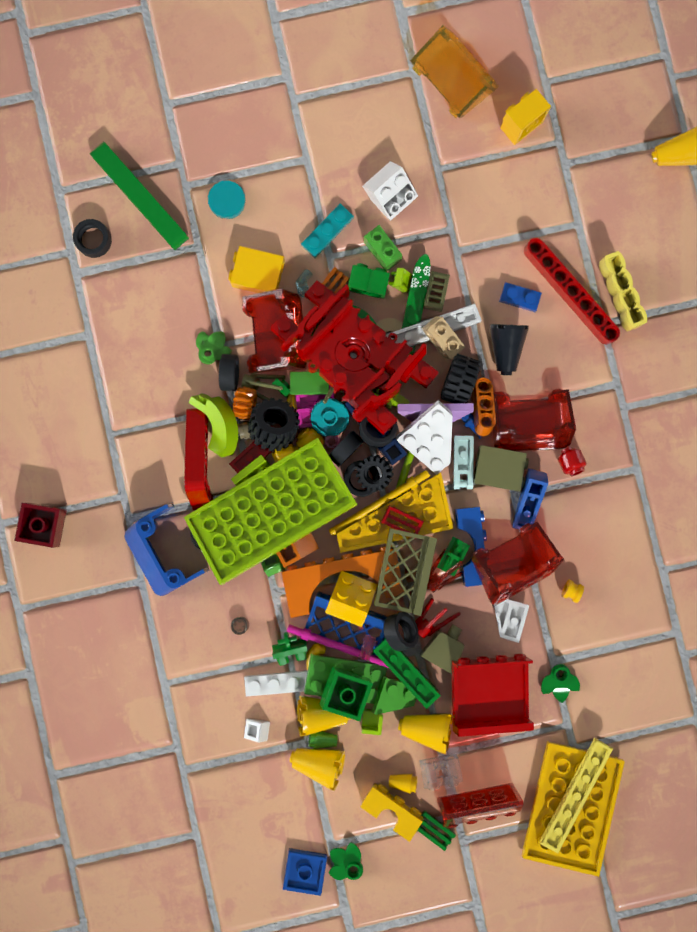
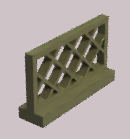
M389 529L374 606L421 616L437 538ZM394 533L400 534L405 541L398 547H395L392 542ZM415 538L423 539L421 548L414 551L409 542ZM407 544L412 554L403 559L398 549ZM396 552L401 561L391 566L388 562V557ZM415 556L418 564L417 567L410 571L405 561ZM403 563L408 573L399 578L393 569ZM392 571L397 580L387 586L384 576ZM410 575L414 583L413 586L406 590L401 580ZM399 582L404 592L394 597L389 588ZM387 590L393 599L387 603L379 602L380 595ZM405 594L410 599L408 608L401 607L397 601Z

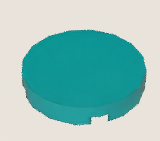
M229 180L220 181L210 189L208 204L211 211L217 217L233 219L244 210L246 203L245 194L237 183Z
M329 398L326 404L323 403V400H320L311 411L313 428L323 436L329 437L341 434L349 423L347 407L341 401L334 398Z

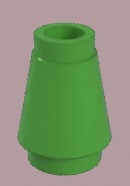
M321 731L309 735L308 744L313 749L336 747L338 737L337 735Z

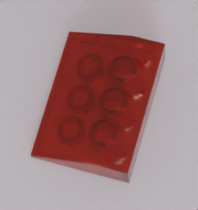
M513 783L437 798L443 827L455 828L458 824L462 823L474 824L482 819L494 820L497 816L501 815L507 817L514 816L516 812H521L524 805Z

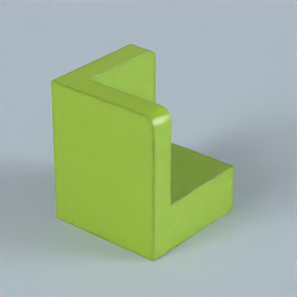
M364 709L361 726L362 733L381 735L383 713L376 715L372 712V709Z

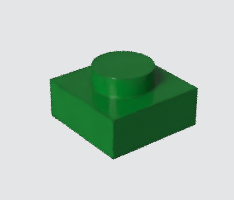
M276 378L272 384L283 387L282 390L278 391L288 399L290 385L284 379L280 381Z

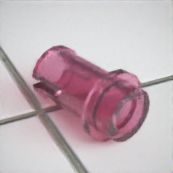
M338 435L325 437V444L329 448H335L340 442ZM334 438L336 442L330 444L328 440Z
M365 635V638H362L363 644L358 658L370 662L374 645H377L375 637Z

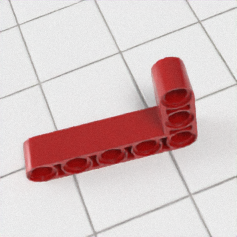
M197 408L186 410L184 472L185 492L193 511L213 500L207 480L208 417Z

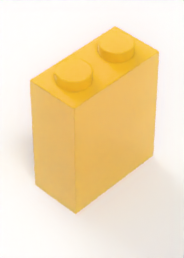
M239 246L238 251H235L233 256L234 269L230 270L228 277L232 287L277 297L285 264L284 256Z

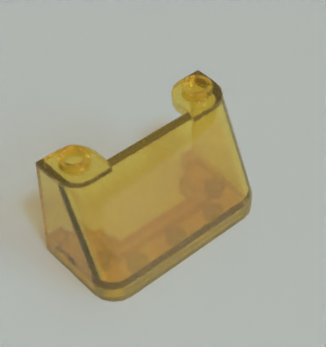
M444 25L410 60L414 65L412 69L419 76L422 74L426 76L448 101L450 106L449 112L455 118L464 117L499 87L497 82L461 40Z

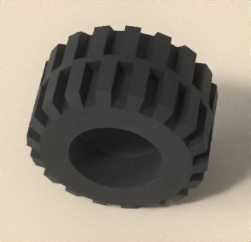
M461 354L454 356L441 391V399L454 404L468 403L480 371V361Z
M270 398L269 401L264 399L262 403L258 402L252 410L248 424V433H250L251 440L255 439L254 443L256 445L260 444L264 450L269 448V451H273V449L280 451L282 447L286 449L295 439L300 419H298L299 414L295 412L294 406H289V402H282L283 399L275 400V398ZM266 422H276L281 428L271 427Z

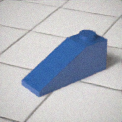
M528 468L512 528L527 532L532 531L549 483L547 473Z

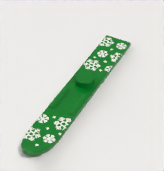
M427 254L422 255L415 264L402 329L421 322L431 269L430 259ZM416 345L412 346L413 350L409 353L412 356L414 355Z

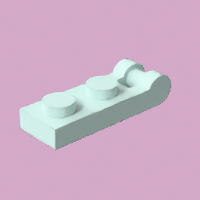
M454 436L453 489H460L462 487L473 490L474 436ZM460 474H467V480H460Z

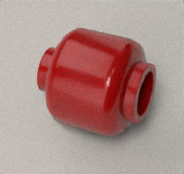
M567 447L561 451L562 454L558 457V462L564 474L572 477L585 471L584 467L587 463L580 449Z

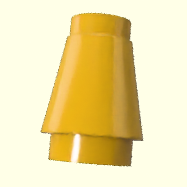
M413 774L390 775L389 787L409 794L411 792L416 793L417 776H413Z

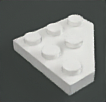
M438 400L396 436V440L436 475L451 463L452 412Z

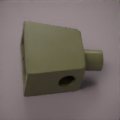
M452 624L448 633L438 630L420 652L421 657L452 674V661H458L464 649V644L457 640L462 629Z

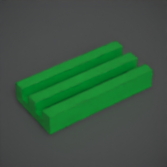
M424 810L421 814L423 819L426 817L449 836L446 837L425 820H423L422 825L441 838L444 843L421 826L417 831L445 851L448 844H451V840L456 837V833Z

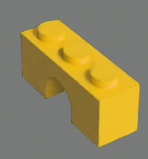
M374 783L360 807L376 819L383 810L390 809L394 811L398 820L394 825L393 831L410 842L423 822L422 813L415 807H408L404 804L405 801L398 795H395V797L388 792V788L384 785Z

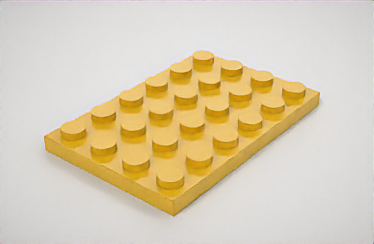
M547 741L521 856L523 859L599 877L625 761L609 756L559 853H556L541 845L539 841L587 750Z

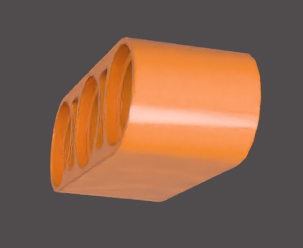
M483 377L476 381L471 395L474 407L475 432L480 436H487L496 424L492 382L488 378Z

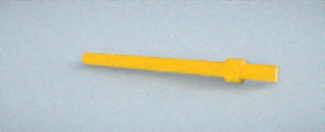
M425 470L415 477L411 476L404 484L329 529L330 534L334 536L410 488H416L418 483L430 477V474Z

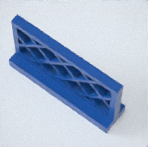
M318 591L305 628L309 629L310 626L317 624L321 632L318 635L326 637L325 634L335 630L339 638L336 641L345 644L344 640L353 637L357 644L354 648L360 650L369 644L374 649L382 642L384 638V622L388 616L369 610L363 624V629L356 632L353 631L350 622L347 621L336 626L332 615L327 614L320 619L317 618L315 614L316 607H321L326 611L331 598L330 595ZM329 618L333 627L324 631L320 622ZM347 625L351 634L342 638L338 628ZM374 627L382 630L380 636L374 639L371 638L368 631ZM366 632L369 641L359 644L356 635Z

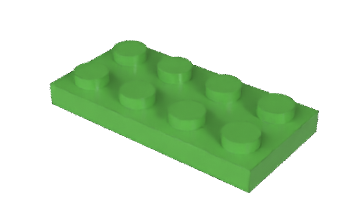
M316 654L310 655L304 694L322 696L332 666L369 678L373 685L367 703H375L383 676H386V667L369 662Z

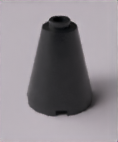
M490 324L496 369L501 371L500 375H512V372H516L528 333V325Z

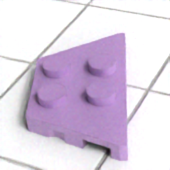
M473 403L444 404L452 412V422L474 411ZM397 404L399 414L413 422L433 404Z

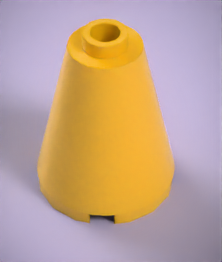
M697 126L655 146L654 151L651 152L653 163H657V166L697 165Z
M299 696L297 721H300V724H302V727H298L300 736H307L347 724L348 720H351L350 718L322 710L319 704L321 699Z
M405 715L399 721L398 730L401 731L402 736L442 754H447L451 737L450 724L452 725L453 715Z
M297 748L296 751L291 753L290 763H292V768L329 790L335 791L339 780L336 779H338L340 774L342 775L345 751Z

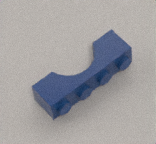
M480 507L455 509L457 529L467 532L474 543L472 558L461 566L463 585L465 587L488 585V580L491 579L490 568H487L486 560H489L488 549L484 547V541H487L486 530H482V522L485 521L483 510L480 511Z

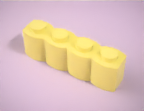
M617 251L606 255L599 262V269L606 279V287L609 293L613 296V304L616 311L620 314L621 325L628 332L647 323V314L640 305V297L633 287L632 276L625 269V259Z

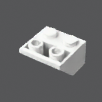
M391 161L362 186L370 200L390 221L418 197L403 168Z

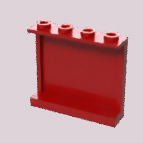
M514 654V657L496 655V658L489 659L486 656H479L475 660L458 658V661H452L453 732L458 737L533 731L534 722L529 719L528 664H532L533 660L526 657L525 654Z

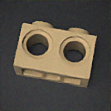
M435 316L421 328L440 354L446 359L451 360L465 348L443 317Z

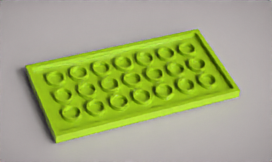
M316 438L188 514L184 519L218 583L223 585L357 506V503L319 438Z

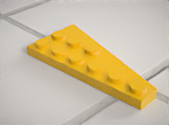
M437 474L337 533L340 553L387 543L391 527L381 523V520L388 505L424 521L418 533L419 535L453 529L442 474ZM392 510L389 513L412 525L418 526L419 524ZM388 517L386 521L411 533L415 532L414 529ZM393 534L392 542L403 540L400 534Z

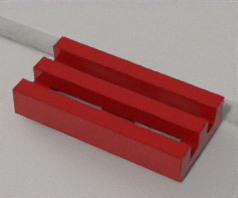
M388 505L381 520V523L391 528L409 532L386 521L387 517L414 529V534L419 533L424 521ZM392 510L419 524L418 526L412 525L389 513Z

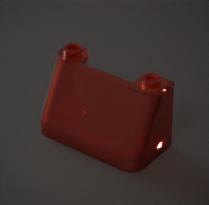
M281 288L242 297V310L248 317L252 318L255 354L250 355L247 360L249 373L305 368L307 362L298 356V350L295 347L300 342L297 340L284 352L281 349V345L284 342L271 331V326L284 314L297 326L303 320L302 303L299 295Z
M555 389L548 395L547 399L510 400V395L505 392L493 393L496 424L493 427L494 448L511 451L563 449L570 446L576 431V424L569 389Z
M538 522L531 525L530 523L525 524L520 528L521 532L518 536L490 551L480 548L473 553L472 562L486 595L493 606L547 578L564 561V558Z

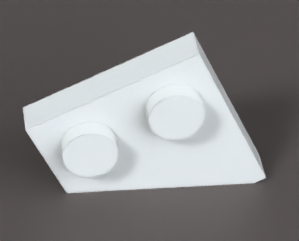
M493 594L492 598L500 637L519 643L529 605Z

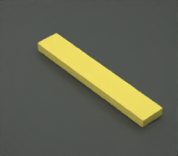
M596 738L593 739L539 841L541 845L559 853L613 750L611 746Z

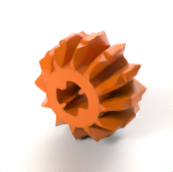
M238 387L233 398L232 411L235 417L239 419H250L252 410L256 407L257 392L249 387Z

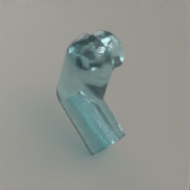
M307 269L302 272L295 282L297 293L301 297H305V293L309 289L307 282L313 275Z

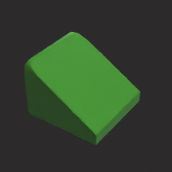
M277 554L261 562L263 570L268 577L285 570Z

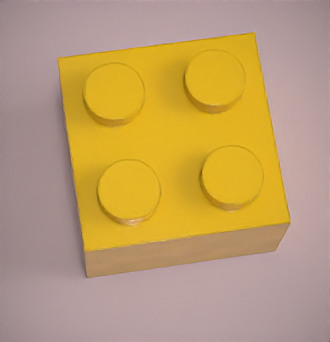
M537 89L531 93L529 91L525 93L518 104H512L505 111L506 115L502 119L503 123L500 129L514 145L542 124L551 108V105Z
M341 570L325 613L362 627L378 584Z

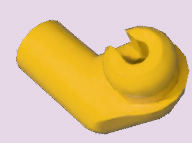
M316 643L307 651L306 670H308L310 655L324 654L326 651L324 645Z

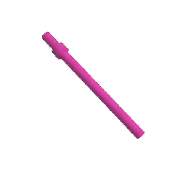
M290 624L288 625L286 632L300 636V639L305 641L309 639L388 668L376 655L312 633L310 629H301Z

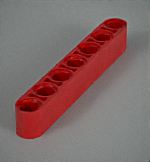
M532 238L524 248L526 258L602 344L609 345L620 337V330L548 246L540 238ZM530 246H536L538 252L531 251ZM542 260H548L551 266H545ZM555 274L562 275L563 281H558L555 278ZM568 288L574 289V296L568 293ZM581 302H584V303L587 304V306H588V309H587V310H584V309L581 308V306H580V303H581ZM593 316L600 319V324L594 323ZM606 331L612 333V339L607 338Z

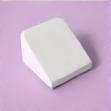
M246 719L244 738L259 743L267 741L270 722Z

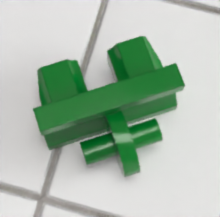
M452 537L437 568L455 576L470 545Z
M288 632L284 633V639L278 640V644L272 645L273 659H276L280 666L289 663L288 656L295 654L297 661L307 659V641L297 639V636L289 637Z

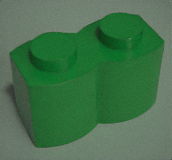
M361 263L353 265L348 284L349 291L384 299L390 273H387V270L383 268L369 269L367 265Z

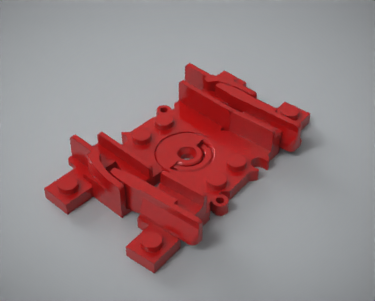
M316 280L305 293V297L314 303L315 306L307 313L297 326L284 314L271 326V331L284 342L281 345V349L284 352L298 340L300 343L295 347L298 350V356L305 362H309L308 371L315 373L318 369L319 375L334 388V394L339 390L344 391L345 396L342 397V401L349 402L355 408L352 412V417L357 422H361L367 417V420L384 435L398 420L384 406L399 392L402 386L400 380L406 383L412 378L427 389L439 373L422 360L426 355L427 344L423 343L412 356L409 353L413 348L407 344V340H404L402 343H396L397 335L390 333L387 337L386 332L373 323L369 315L365 318L358 317L360 308L352 307L353 300H348L350 292L347 284L335 294ZM356 353L357 357L351 358L350 354ZM369 366L378 372L375 373L372 369L369 368ZM377 388H379L378 392L381 393V395L376 396L373 393V391Z

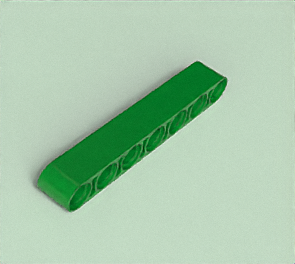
M104 141L89 153L174 250H177L189 239L180 226Z

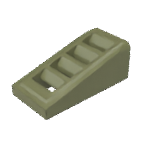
M431 271L424 309L442 312L450 275ZM434 277L445 279L444 283L434 281ZM432 284H433V285L442 286V287H443V290H442V289H438V288H433V287H432ZM431 291L441 293V296L432 295ZM429 298L440 300V303L431 302Z

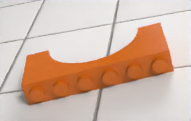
M386 546L379 547L380 551L372 552V549L360 551L361 555L353 556V553L344 554L342 559L335 560L334 557L323 559V563L316 564L315 561L305 562L304 567L297 568V565L285 567L286 570L281 573L290 618L310 614V600L315 588L322 580L332 574L341 572V570L361 572L378 582ZM396 552L388 557V562L391 566L398 563ZM398 566V567H396V568L393 569V570L395 571V573L397 574V576L400 578V577H401V572H400V568H399V566ZM392 571L384 576L387 586L397 580ZM399 582L389 588L394 597L404 592ZM386 590V591L384 592L385 597H386V598H390L391 595H390L389 592Z

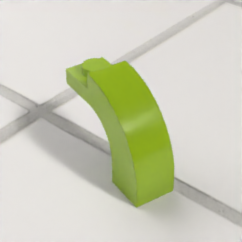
M203 393L191 396L189 403L205 413L212 425V437L208 449L220 457L233 455L238 443V425L231 407L220 396L211 398Z

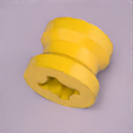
M569 579L564 585L561 596L571 598L573 602L578 603L583 595L584 585L574 584V581Z

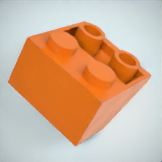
M309 533L276 554L285 568L319 549V546L312 533Z

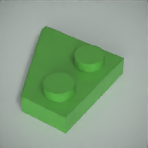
M383 676L372 712L378 715L412 707L415 705L417 698L400 680Z

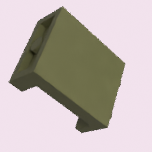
M480 445L477 452L473 484L520 492L521 488H524L525 485L524 469L527 470L529 458H526L527 453Z

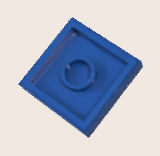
M289 848L283 890L321 896L327 854Z

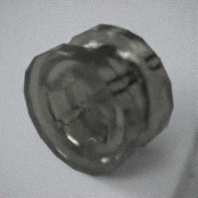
M237 617L231 622V630L237 635H241L249 629V622L245 617ZM236 621H238L239 623L242 621L244 622L245 625L242 626L244 627V630L236 629Z

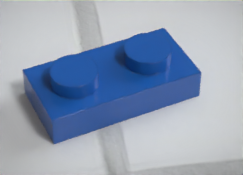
M505 282L499 302L536 312L542 293Z

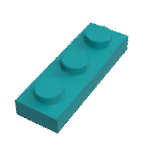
M339 204L301 243V246L316 258L354 219V216L342 204Z

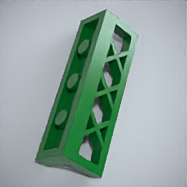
M384 636L383 641L373 649V652L427 709L441 696L439 690L403 651H396L391 648Z

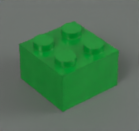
M332 666L319 704L322 710L360 721L373 682L367 677Z

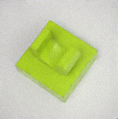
M397 268L396 272L393 271L390 274L395 277L394 282H389L388 284L401 292L408 293L412 274L404 268Z

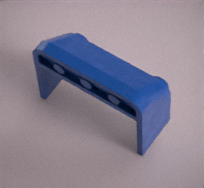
M166 504L139 519L126 530L124 535L151 588L159 596L167 595L209 571L207 567L188 578L177 568L166 572L148 537L156 531L154 519L173 509V504Z

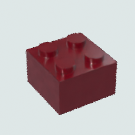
M22 502L14 541L50 548L60 547L67 509Z

